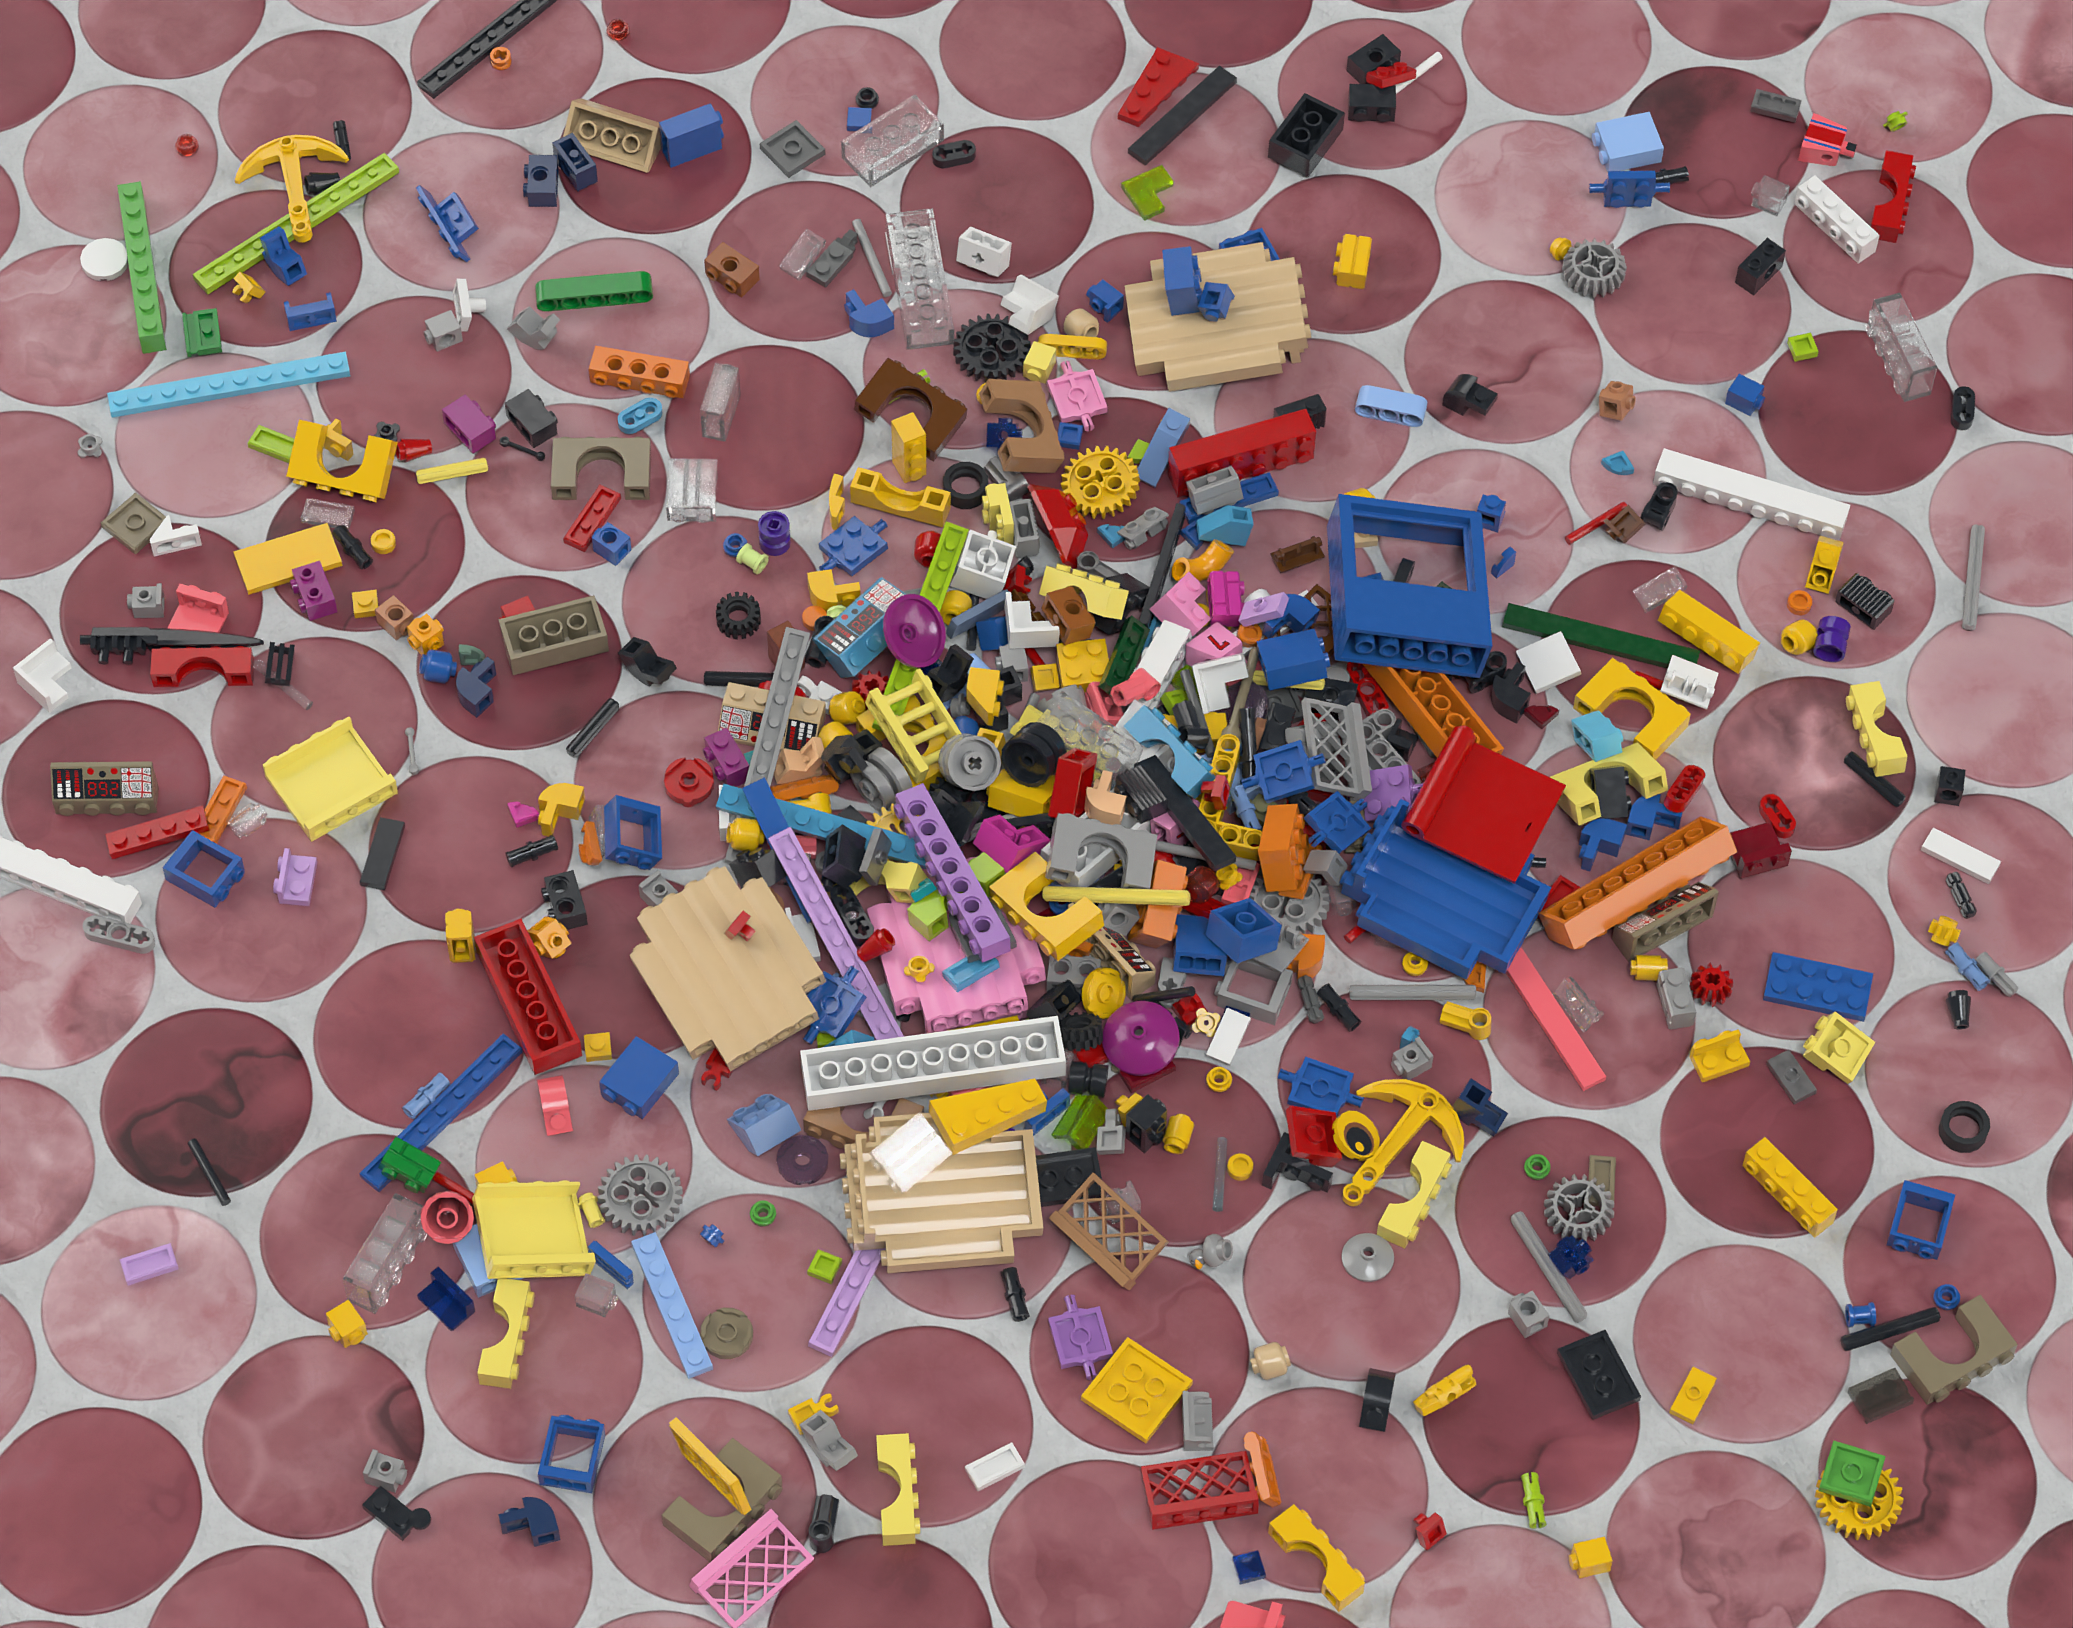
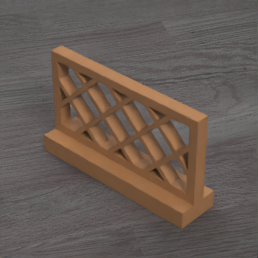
M1095 1173L1088 1177L1059 1211L1055 1210L1049 1217L1109 1275L1129 1291L1136 1284L1135 1280L1169 1243L1167 1239ZM1096 1182L1101 1186V1198L1088 1199V1189ZM1117 1201L1120 1204V1215L1107 1216L1106 1202ZM1102 1202V1216L1089 1217L1088 1203ZM1084 1203V1218H1073L1068 1213L1074 1204ZM1124 1208H1125L1130 1214H1126V1215H1125ZM1135 1218L1138 1220V1232L1125 1233V1219ZM1120 1219V1233L1107 1234V1220ZM1102 1220V1235H1091L1089 1233V1221ZM1143 1226L1148 1230L1147 1232H1143ZM1154 1235L1160 1241L1153 1250H1144L1143 1236ZM1139 1236V1251H1126L1125 1237ZM1107 1238H1121V1252H1110L1107 1247ZM1097 1239H1103V1245ZM1127 1255H1139V1265L1133 1272L1126 1267ZM1115 1256H1121V1262Z

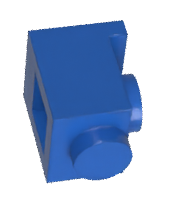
M1102 279L1097 285H1092L1088 289L1086 296L1090 298L1091 307L1094 311L1104 315L1105 322L1108 323L1123 310L1124 295Z
M1205 282L1198 308L1204 318L1209 321L1217 322L1219 318L1226 319L1231 300H1234L1235 295L1228 284Z
M1483 494L1477 512L1482 513L1483 528L1498 533L1506 512V501L1499 499L1496 495L1487 496ZM1483 516L1494 517L1495 522L1484 519Z

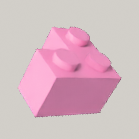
M1190 572L1182 577L1150 608L1151 612L1161 622L1167 620L1191 630L1192 637L1211 619L1194 601L1206 589Z

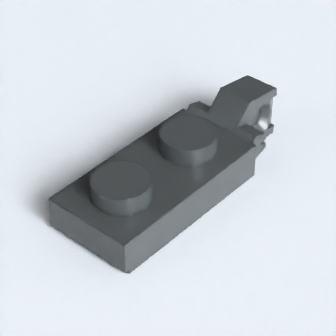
M850 229L842 239L838 237L806 271V277L826 288L853 258V253L856 250L855 245L858 243V233Z

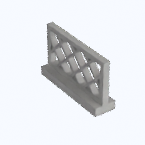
M1305 697L1301 703L1309 758L1316 756L1317 749H1319L1328 759L1326 763L1312 767L1314 789L1332 793L1338 791L1342 795L1350 796V801H1358L1360 798L1364 799L1372 792L1360 704L1351 702L1348 706ZM1311 707L1315 708L1322 715L1319 719L1311 712ZM1331 711L1338 713L1339 723L1332 717ZM1323 719L1334 728L1331 732L1321 723ZM1314 727L1325 737L1322 741L1314 734ZM1335 732L1341 736L1342 745L1333 736ZM1326 740L1337 750L1334 754L1323 744ZM1338 754L1344 758L1345 767L1336 758ZM1329 762L1340 772L1337 776L1326 766ZM1320 771L1331 781L1330 783L1321 782ZM1341 776L1347 780L1348 787H1345L1339 780Z

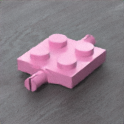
M1066 360V364L1063 361L1060 366L1064 374L1059 378L1047 381V387L1060 422L1068 423L1082 420L1085 431H1089V429L1092 431L1094 425L1091 417L1107 413L1108 409L1094 370L1073 372L1070 361Z

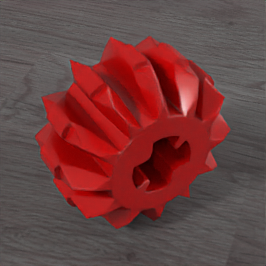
M868 670L866 676L859 673L858 680H853L852 691L860 694L864 703L871 690L878 688L882 695H884L889 681L888 675L881 677L880 671L872 674L870 670Z
M1711 962L1707 965V968L1700 965L1697 972H1693L1691 975L1690 991H1693L1694 999L1701 998L1702 1005L1710 1002L1713 1008L1716 1001L1723 1005L1726 998H1729L1732 994L1733 979L1729 978V970L1721 971V964L1717 968H1713Z

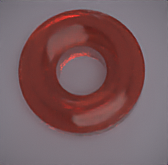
M613 19L606 29L608 37L615 41L626 39L630 33L628 24L622 19Z
M183 134L178 137L175 149L181 156H192L198 151L199 143L194 136Z

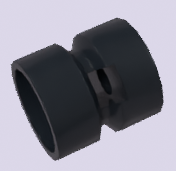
M1072 1061L1068 1093L1083 1096L1087 1091L1092 1097L1104 1098L1109 1065L1094 1064L1092 1068H1089L1087 1062Z

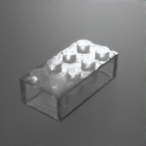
M914 94L841 141L842 159L871 188L943 142L944 123Z
M1901 293L1874 299L1872 308L1869 311L1870 317L1868 324H1866V332L1875 343L1877 355L1881 356L1884 361L1886 373L1891 375L1894 381L1896 393L1901 395L1904 402L1931 395L1938 367Z
M1064 691L1059 693L1037 721L1049 725L1058 732L1064 741L1067 752L1073 748L1097 753L1093 783L1095 779L1100 780L1103 770L1113 772L1111 790L1115 787L1116 776L1118 774L1121 775L1122 772L1125 773L1127 770L1129 771L1131 768L1133 769L1134 764L1140 760L1144 749L1143 745Z
M397 1193L394 1194L343 1277L347 1300L349 1299L351 1303L376 1314L379 1307L385 1306L389 1298L390 1289L393 1285L396 1286L399 1283L406 1263L410 1264L415 1256V1248L419 1242L422 1243L427 1237V1233L423 1230L421 1223L423 1205Z

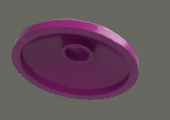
M906 594L891 602L886 610L883 621L884 637L891 653L901 663L912 668H923L936 662L944 650L946 641L945 625L937 608L928 599L917 594Z
M1135 1001L1121 1006L1109 1017L1103 1030L1102 1043L1107 1058L1117 1069L1130 1075L1145 1076L1160 1071L1172 1061L1179 1047L1180 1034L1174 1017L1167 1009L1153 1002ZM1142 1029L1143 1033L1137 1036L1134 1034L1136 1030Z

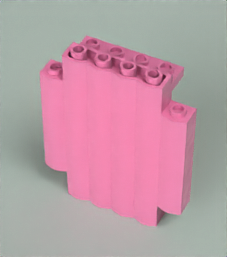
M970 857V858H968V859H966V860H967V862H969L971 859L976 858V857ZM922 869L924 873L927 875V877L936 886V878L934 876L930 877V875L927 872V869ZM887 888L886 892L889 903L877 904L867 909L868 918L874 927V932L877 929L885 928L890 931L895 939V945L892 947V950L880 955L879 959L896 1016L911 1014L921 1010L926 1034L1018 1015L1019 1020L1028 1017L1026 1015L1028 1001L1024 985L1045 981V967L1037 942L1029 940L1025 936L1023 929L1018 925L1014 926L1011 924L1002 910L1001 912L1016 939L1017 947L1011 949L1010 952L995 957L999 961L1000 968L957 993L944 979L942 974L943 970L965 958L950 926L949 909L947 910L949 927L930 942L909 924L907 908L912 903L896 902ZM915 956H924L928 959L929 963H933L935 966L934 972L929 973L924 982H917L914 977L904 974V968L908 966L909 960Z

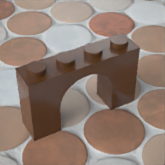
M887 358L856 398L854 410L874 423L887 405L898 397L912 396L922 400L931 412V418L923 428L926 433V457L934 462L966 420L967 408L958 399L953 400L948 397L941 388L928 384L921 375L908 371L901 362Z

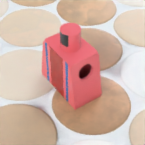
M1813 113L1801 146L1798 161L1835 166L1840 154L1854 158L1857 144L1845 141L1847 134L1845 126Z

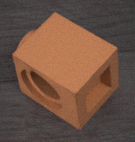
M394 595L375 609L377 623L396 641L402 636L408 635L407 626L414 620L413 613Z

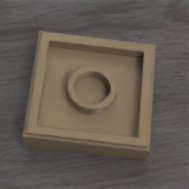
M135 492L100 524L105 531L136 555L150 542V538L166 516Z

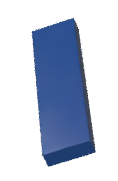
M1270 472L1240 481L1244 499L1237 501L1232 506L1245 507L1278 496L1279 490ZM1190 498L1180 500L1179 504L1186 507L1185 518L1188 524L1208 515H1197Z

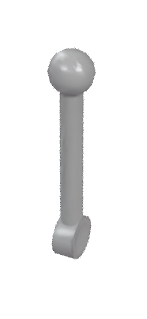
M408 727L405 730V735L408 736L411 762L409 773L416 775L419 772V767L415 762L413 743L415 731L413 728Z

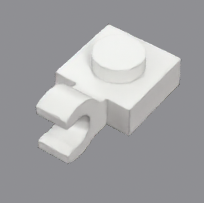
M803 675L797 683L800 685L799 688L809 698L825 701L826 714L830 715V700L833 696L842 693L823 681L816 686L811 679Z

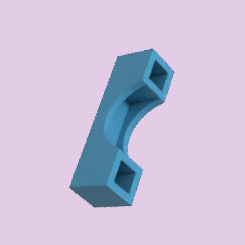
M1143 705L1124 725V728L1146 748L1160 744L1169 745L1175 756V766L1171 777L1188 795L1196 799L1202 793L1203 781H1213L1216 776L1211 772L1213 766L1203 757L1199 759L1195 755L1197 752L1196 748L1187 740L1183 742L1179 738L1181 733L1172 724L1167 726L1163 721L1165 716L1156 707L1150 709Z

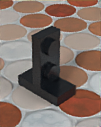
M1284 1132L1263 1173L1262 1186L1272 1189L1279 1173H1281L1289 1180H1298L1307 1184L1313 1190H1322L1328 1193L1332 1185L1333 1172L1297 1157H1292L1289 1154L1291 1151L1289 1134Z

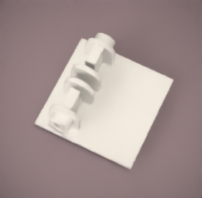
M1672 655L1660 692L1707 709L1710 698H1712L1715 691L1714 686L1718 672Z

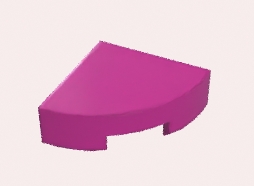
M520 802L507 803L516 828L538 820L539 813L534 807L520 804Z

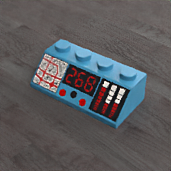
M883 577L879 578L812 639L841 678L854 677L888 646L883 631L886 610L893 600L906 594Z

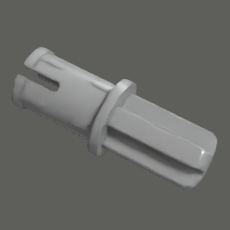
M1983 952L1975 959L1977 966L1986 974L1990 983L1994 982L2006 996L2011 997L2018 991V986L2004 973L2005 968L1996 964L1987 952Z

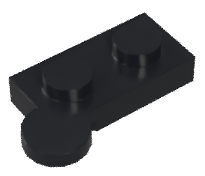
M382 1486L362 1504L366 1512L402 1541L411 1533L412 1528L423 1530L431 1523V1515L428 1510L417 1508L411 1511Z

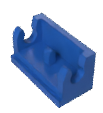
M331 292L326 293L327 300L290 307L289 302L285 301L284 306L289 330L293 331L337 322Z

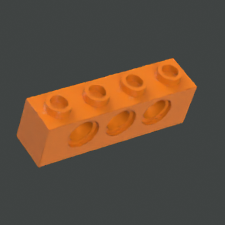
M595 345L589 365V377L591 383L600 386L608 385L619 387L623 390L631 389L642 391L646 394L665 395L669 398H684L690 377L689 361Z

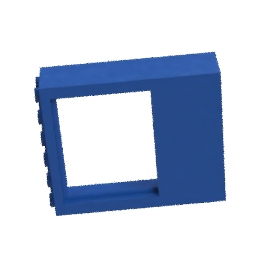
M1338 494L1327 524L1335 660L1480 678L1493 646L1482 513ZM1354 532L1464 546L1467 591L1357 577Z

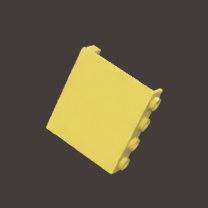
M350 717L334 722L331 727L322 732L314 733L306 741L291 746L288 751L279 756L271 757L263 764L266 779L311 842L398 794L396 780L391 773L387 775L353 728Z
M563 1180L559 1182L536 1181L533 1183H519L514 1181L496 1184L486 1182L477 1185L472 1200L488 1279L590 1276L596 1260L594 1253H588L578 1206L577 1191L580 1187V1182Z

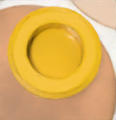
M380 529L374 532L371 536L372 549L378 554L392 552L396 546L394 534L387 529Z
M1242 1153L1231 1156L1227 1164L1229 1176L1238 1181L1248 1179L1253 1173L1252 1159Z

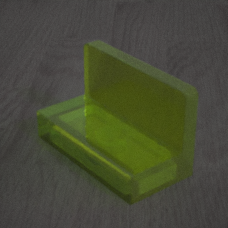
M1077 1095L1051 1135L1054 1139H1067L1077 1150L1089 1148L1097 1135L1098 1127H1102L1106 1120L1105 1113L1108 1108L1096 1095Z

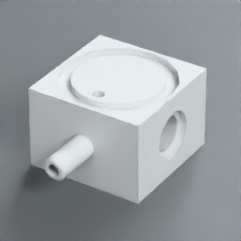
M970 530L964 542L950 586L985 599L1001 592L1006 583L1016 546L996 539L997 532L990 530L987 535Z

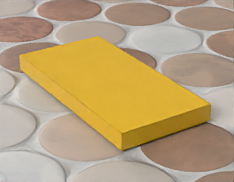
M328 523L233 551L248 595L289 583L293 579L292 569L319 560L324 571L343 566Z
M677 1417L669 1422V1427L681 1454L741 1514L745 1515L752 1509L738 1478Z

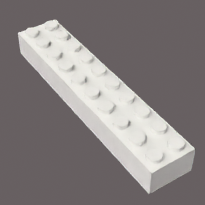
M1058 1016L800 1051L808 1111L1009 1084L1034 1078L1038 1080L1066 1076V1059Z

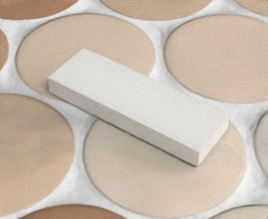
M1935 828L1931 830L1921 848V851L1987 884L1991 882L2001 864V861Z

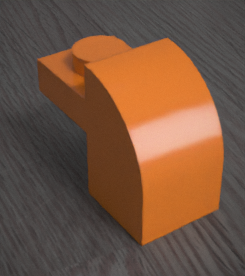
M1302 934L1309 938V941L1286 968L1297 973V980L1305 975L1313 978L1321 970L1324 958L1325 935Z

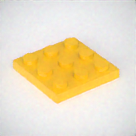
M1127 1337L1081 1395V1401L1146 1444L1181 1400L1183 1391H1188L1192 1386L1193 1380Z

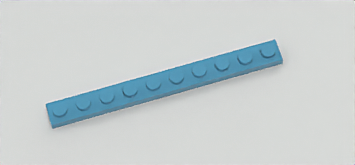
M723 784L716 809L757 820L743 790ZM776 799L788 826L792 828L793 832L826 841V837L843 824L866 838V850L873 830L882 829ZM882 829L892 842L888 859L902 863L914 862L919 864L921 868L926 869L925 863L927 862L924 857L920 858L915 849L916 843L913 838L909 839L907 835Z

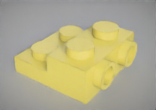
M1005 483L989 484L985 487L986 496H982L983 523L988 524L989 531L997 532L998 540L1014 545V522Z
M1833 1012L1827 1017L1823 1015L1817 1021L1815 1028L1818 1031L1815 1036L1811 1035L1805 1041L1803 1047L1806 1051L1803 1057L1822 1071L1829 1069L1849 1084L1854 1080L1875 1041L1837 1012Z

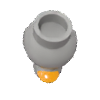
M1211 1234L1205 1238L1203 1250L1198 1248L1191 1251L1189 1255L1190 1263L1196 1266L1197 1269H1201L1205 1263L1210 1267H1218L1224 1261L1232 1258V1243L1228 1239H1223L1218 1234Z

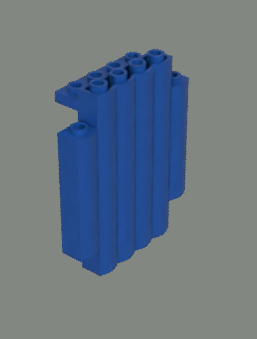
M1400 798L1396 807L1392 805L1390 808H1387L1384 815H1378L1373 825V828H1375L1374 832L1366 835L1362 843L1364 849L1361 853L1356 852L1351 862L1352 869L1350 872L1346 870L1340 880V884L1343 885L1341 893L1361 903L1356 913V917L1359 918L1357 926L1466 980L1477 961L1505 974L1550 894V886L1527 876L1535 855L1530 854L1518 879L1513 884L1405 832L1401 824L1407 815L1409 802Z

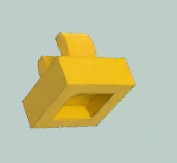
M239 272L234 277L239 285H236L232 292L239 296L244 291L240 301L248 303L252 296L260 299L266 291L251 276Z
M1134 1093L1130 1098L1122 1095L1115 1101L1120 1106L1118 1112L1125 1127L1127 1113L1143 1099L1137 1093Z

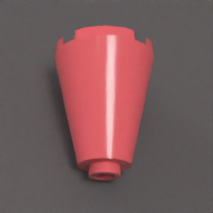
M443 1191L434 1194L425 1202L421 1211L423 1230L439 1243L450 1244L460 1241L469 1233L474 1222V1212L471 1204L464 1196L454 1191Z

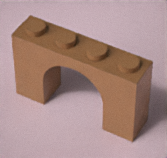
M988 379L979 393L985 413L1015 415L1024 420L1034 433V438L1007 437L998 450L1003 471L1055 473L1064 461V452L1061 449L1058 433L1054 428L1052 415L1048 409L1045 393L1042 390L1040 381Z
M900 1098L891 1116L924 1113V1106ZM845 1106L807 1111L803 1119L804 1132L812 1138L827 1140L837 1148H844L845 1144H854L855 1134H866V1143L870 1142L869 1132L856 1131L843 1121L841 1114Z

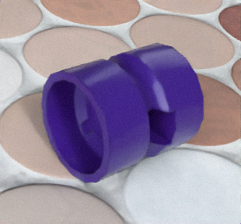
M770 511L763 514L758 522L760 548L765 554L770 556L782 555L788 551L791 544L789 519L779 511Z
M1826 616L1820 619L1817 630L1818 636L1816 637L1813 650L1814 655L1826 662H1839L1843 660L1847 649L1846 640L1849 639L1851 629L1850 623L1837 616Z

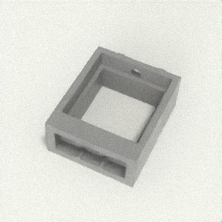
M1233 959L1232 961L1227 960L1224 973L1225 978L1223 982L1218 981L1214 995L1218 996L1217 1006L1224 1009L1229 1008L1245 1016L1275 1025L1291 987L1293 971L1285 969L1283 973H1280L1253 959L1236 963ZM1237 969L1278 982L1269 1005L1229 992Z

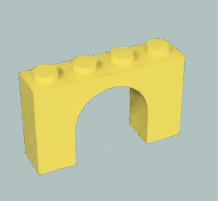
M1637 742L1622 748V753L1597 762L1591 760L1553 775L1550 778L1566 785L1557 804L1578 825H1582L1601 817L1598 796L1591 790L1590 768L1624 766V771H1628L1629 784L1645 799L1668 791L1666 771Z

